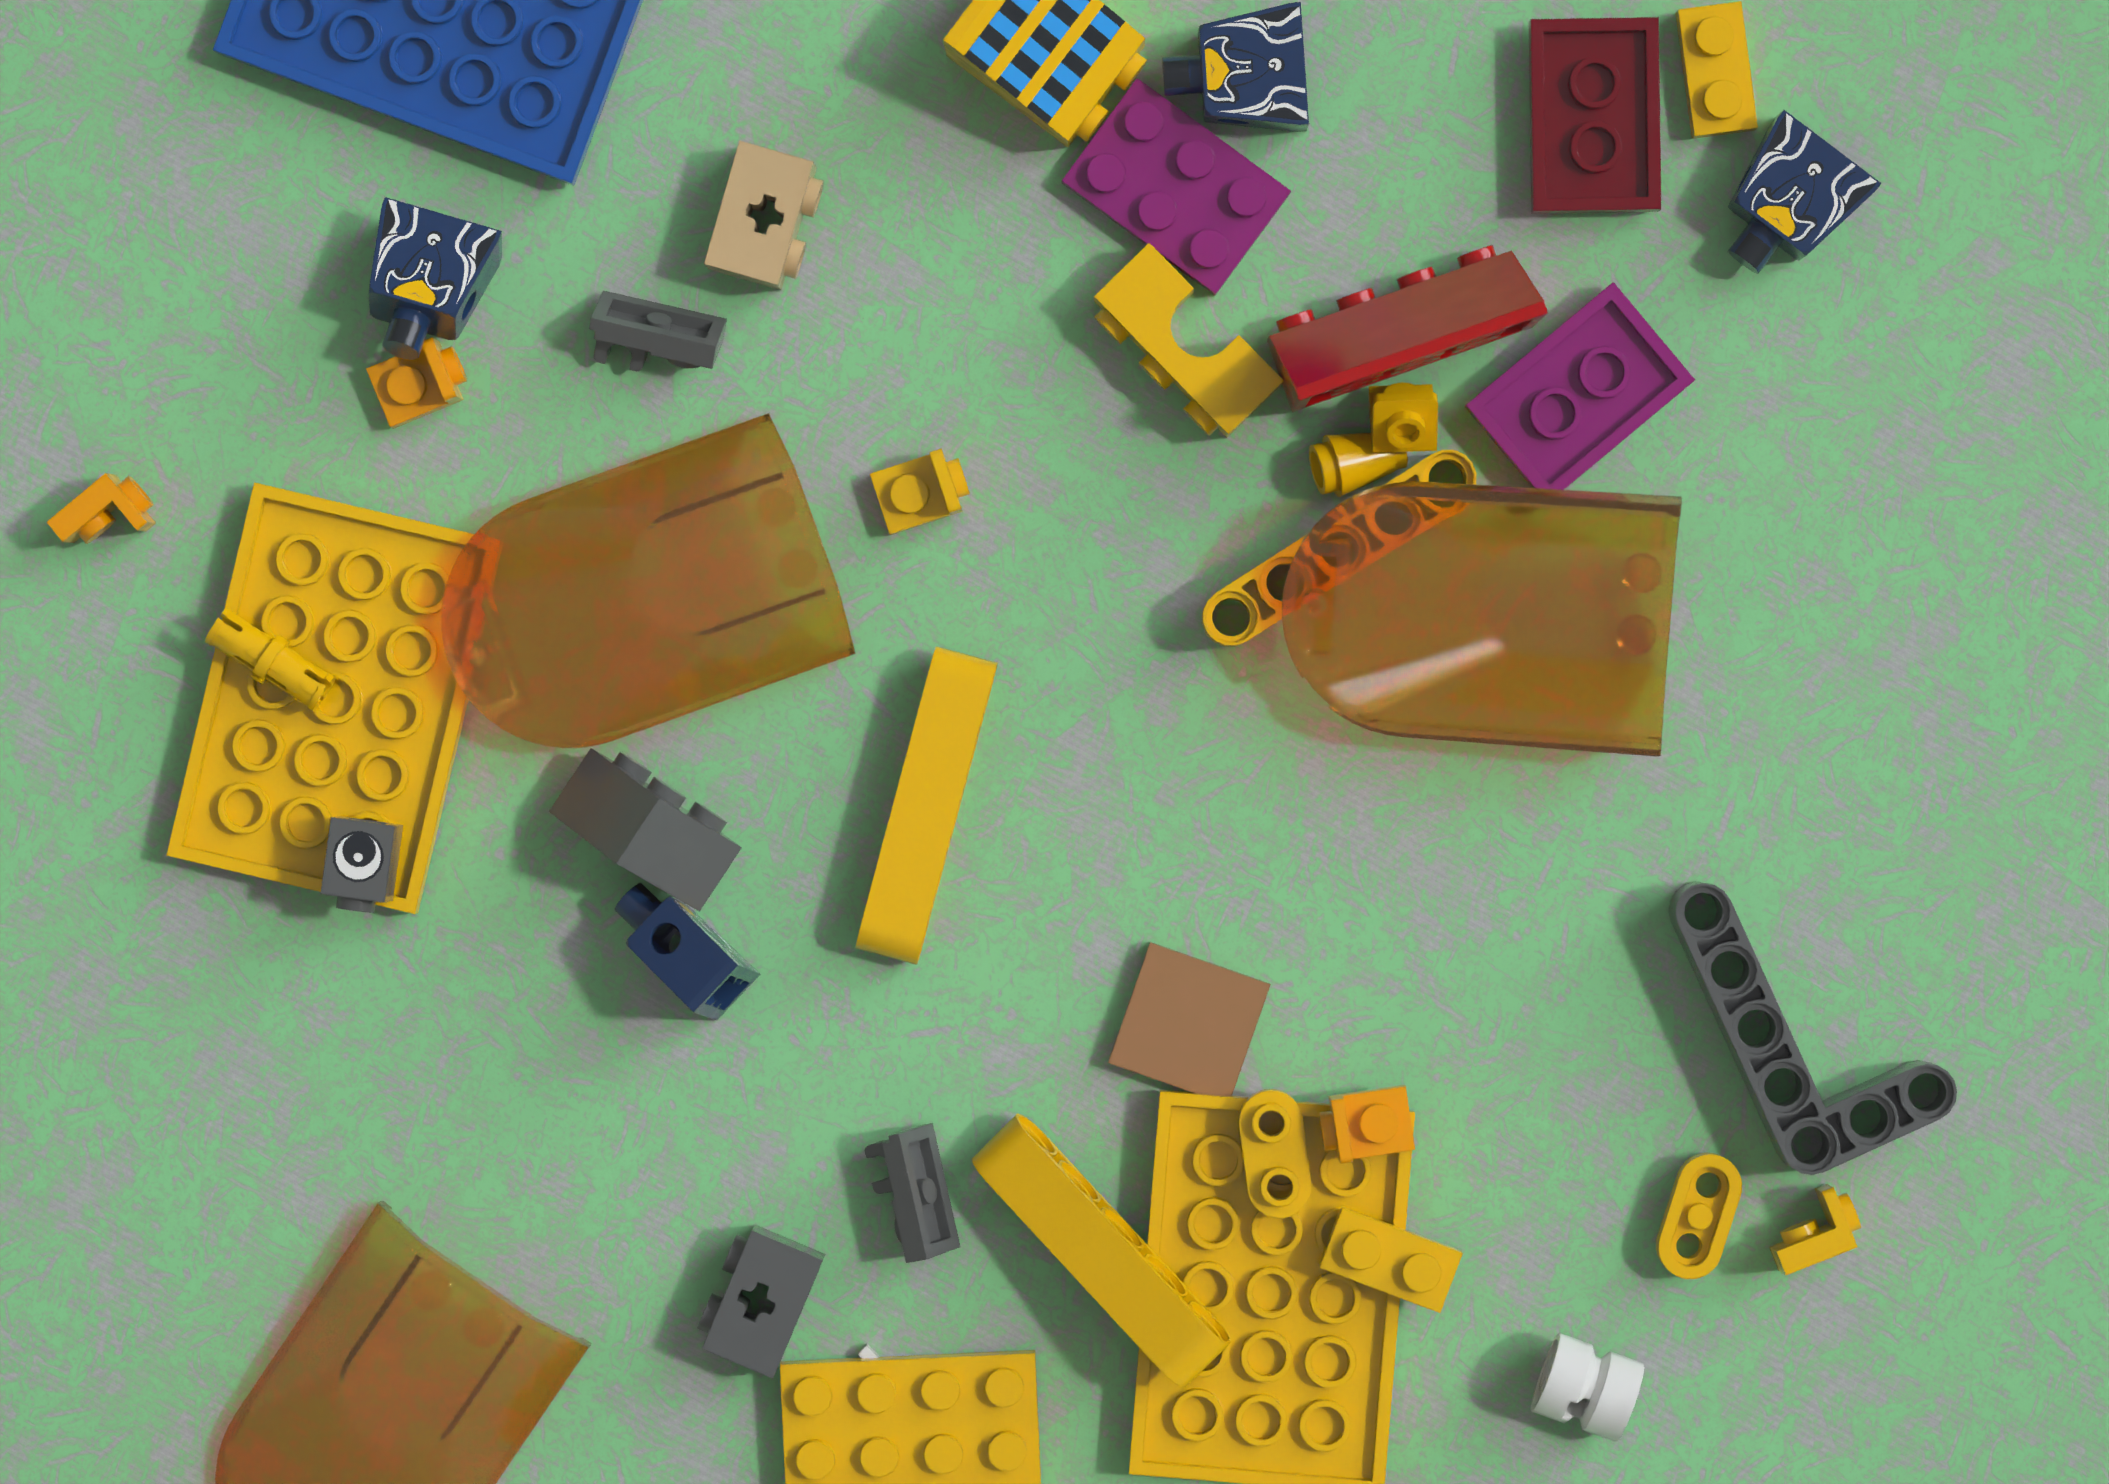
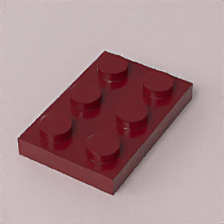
M1659 17L1530 19L1531 214L1659 212L1661 210Z

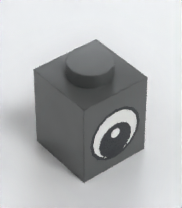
M343 816L331 817L321 894L337 896L336 908L368 913L375 912L376 902L386 903L393 901L403 825Z

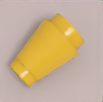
M1371 433L1324 435L1321 443L1313 444L1309 447L1312 475L1316 487L1322 495L1334 492L1338 497H1341L1408 466L1407 452L1373 453Z

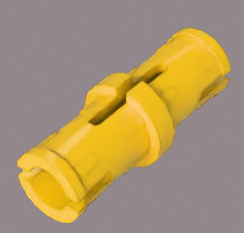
M226 608L221 613L220 617L222 620L217 618L211 627L205 643L214 646L253 671L251 678L257 682L264 684L268 681L308 706L310 710L315 711L321 703L319 700L323 701L336 680V676L327 673L288 648L290 641L280 635L272 638L233 613L231 609Z

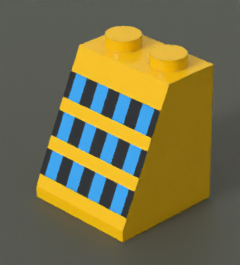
M972 0L943 39L948 58L1067 148L1077 136L1085 142L1090 139L1109 112L1101 106L1102 102L1115 85L1125 91L1147 62V59L1139 54L1145 47V37L1100 0Z

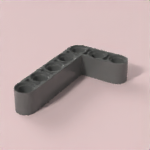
M1697 881L1684 884L1675 891L1670 899L1668 910L1671 923L1773 1147L1783 1163L1803 1174L1815 1175L1823 1173L1940 1120L1950 1113L1957 1097L1955 1080L1948 1071L1940 1066L1920 1060L1904 1063L1822 1101L1730 898L1719 887ZM1706 893L1715 901L1717 908L1716 917L1706 928L1695 929L1689 925L1685 918V905L1695 894ZM1733 951L1742 960V976L1732 986L1721 987L1712 978V963L1721 953ZM1761 1010L1768 1017L1769 1032L1760 1043L1754 1045L1745 1044L1739 1037V1021L1748 1011ZM1787 1068L1795 1076V1091L1784 1102H1771L1765 1093V1080L1774 1070ZM1932 1074L1938 1084L1936 1099L1927 1107H1914L1908 1095L1909 1085L1918 1075ZM1873 1100L1879 1107L1880 1121L1877 1127L1870 1133L1856 1134L1850 1124L1851 1111L1859 1102ZM1816 1127L1822 1137L1821 1150L1818 1155L1810 1160H1797L1791 1149L1792 1138L1802 1128Z

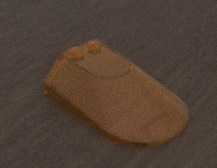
M769 413L534 496L498 513L471 537L459 554L447 580L441 611V632L448 664L455 680L473 706L486 719L516 737L537 745L561 749H580L613 742L856 654L840 591L795 466Z
M1398 482L1370 488L1353 495L1326 513L1312 527L1297 549L1288 570L1282 598V623L1288 651L1300 676L1308 681L1312 688L1329 704V708L1351 723L1373 732L1407 738L1661 756L1666 669L1682 497L1436 482Z
M380 1201L231 1420L221 1442L217 1457L215 1484H497L581 1361L591 1343L583 1337H574L526 1312L424 1242L392 1212L391 1209L393 1207L384 1201Z

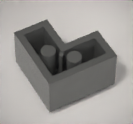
M590 748L549 812L619 866L700 912L742 848L721 832L727 822L696 801L689 811L683 808L681 805L686 799L684 795L656 777H653L649 784L646 783L652 772L620 751L613 761Z

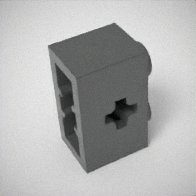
M755 1225L751 1230L748 1239L737 1234L722 1270L733 1274L725 1295L720 1297L716 1294H711L697 1329L708 1333L702 1349L773 1379L826 1254L758 1225ZM759 1282L769 1286L767 1298L775 1303V1307L764 1306L759 1314L756 1315L747 1311L750 1299L741 1295L742 1289L752 1292Z

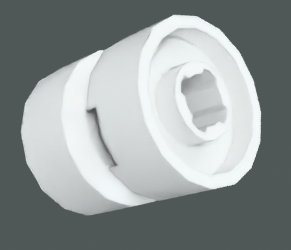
M1558 1333L1549 1348L1541 1368L1532 1398L1531 1411L1562 1423H1566L1573 1417L1579 1418L1582 1430L1617 1442L1622 1436L1634 1409L1643 1379L1644 1363L1611 1351L1602 1358L1596 1357L1592 1344Z

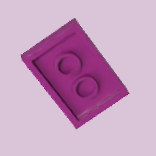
M1138 78L1062 179L1063 185L1145 245L1150 242L1168 262L1215 296L1291 194V190Z
M1612 282L1464 407L1543 502L1547 504L1687 388L1695 379L1617 285Z

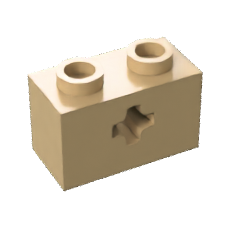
M739 140L704 265L709 270L782 290L786 276L796 279L806 248V242L797 240L803 215L814 218L824 185L823 180L814 178L817 169L814 162ZM771 201L775 202V210L783 218L781 225L770 224L765 235L759 233V226L750 215L753 210L763 211L767 202Z

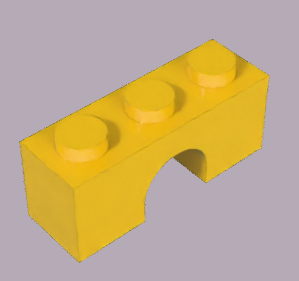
M1149 242L1094 296V302L1101 308L1094 318L1119 344L1129 337L1146 354L1139 362V365L1161 388L1166 390L1174 383L1184 393L1190 402L1183 410L1207 435L1210 436L1218 428L1227 438L1282 385L1284 380L1240 335L1221 352L1209 357L1190 355L1177 345L1171 332V319L1176 310L1193 294L1194 288Z

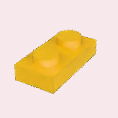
M1742 1L1678 9L1675 15L1692 139L1755 131L1758 128Z
M1341 1206L1319 1267L1441 1313L1463 1253L1461 1250Z

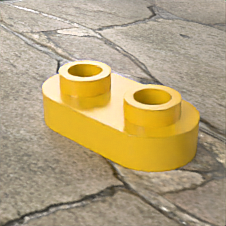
M1277 1089L1260 1090L1247 1098L1240 1109L1238 1119L1247 1191L1252 1204L1262 1214L1272 1218H1288L1297 1214L1305 1207L1312 1191L1303 1115L1297 1102L1287 1093ZM1267 1111H1276L1283 1117V1127L1276 1134H1266L1259 1128V1119ZM1285 1175L1291 1180L1292 1189L1286 1197L1275 1198L1269 1194L1267 1185L1273 1176Z
M1709 1152L1696 1154L1687 1159L1677 1173L1656 1238V1252L1659 1260L1668 1271L1677 1277L1684 1279L1704 1277L1715 1269L1722 1256L1742 1193V1180L1739 1171L1734 1164L1723 1156ZM1704 1173H1713L1718 1178V1188L1715 1193L1709 1196L1700 1195L1696 1189L1697 1179ZM1687 1233L1696 1235L1699 1240L1698 1250L1691 1256L1680 1255L1676 1248L1678 1239Z

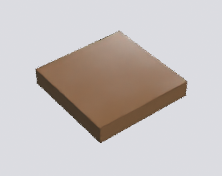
M1150 942L1108 1063L1196 1094L1232 1097L1271 984Z

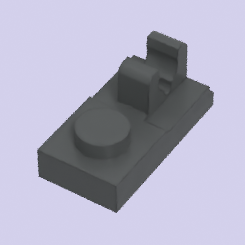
M603 290L592 314L589 326L590 330L595 331L594 359L598 363L605 364L612 346L617 344L626 346L630 350L632 355L630 370L640 371L643 368L648 352H650V355L666 358L671 364L681 368H697L701 366L712 369L724 340L727 319Z
M933 1123L920 1125L890 1135L887 1140L868 1145L865 1148L866 1158L881 1156L886 1160L888 1178L873 1182L872 1186L877 1194L893 1192L894 1200H892L895 1212V1232L902 1244L906 1263L927 1260L960 1248Z

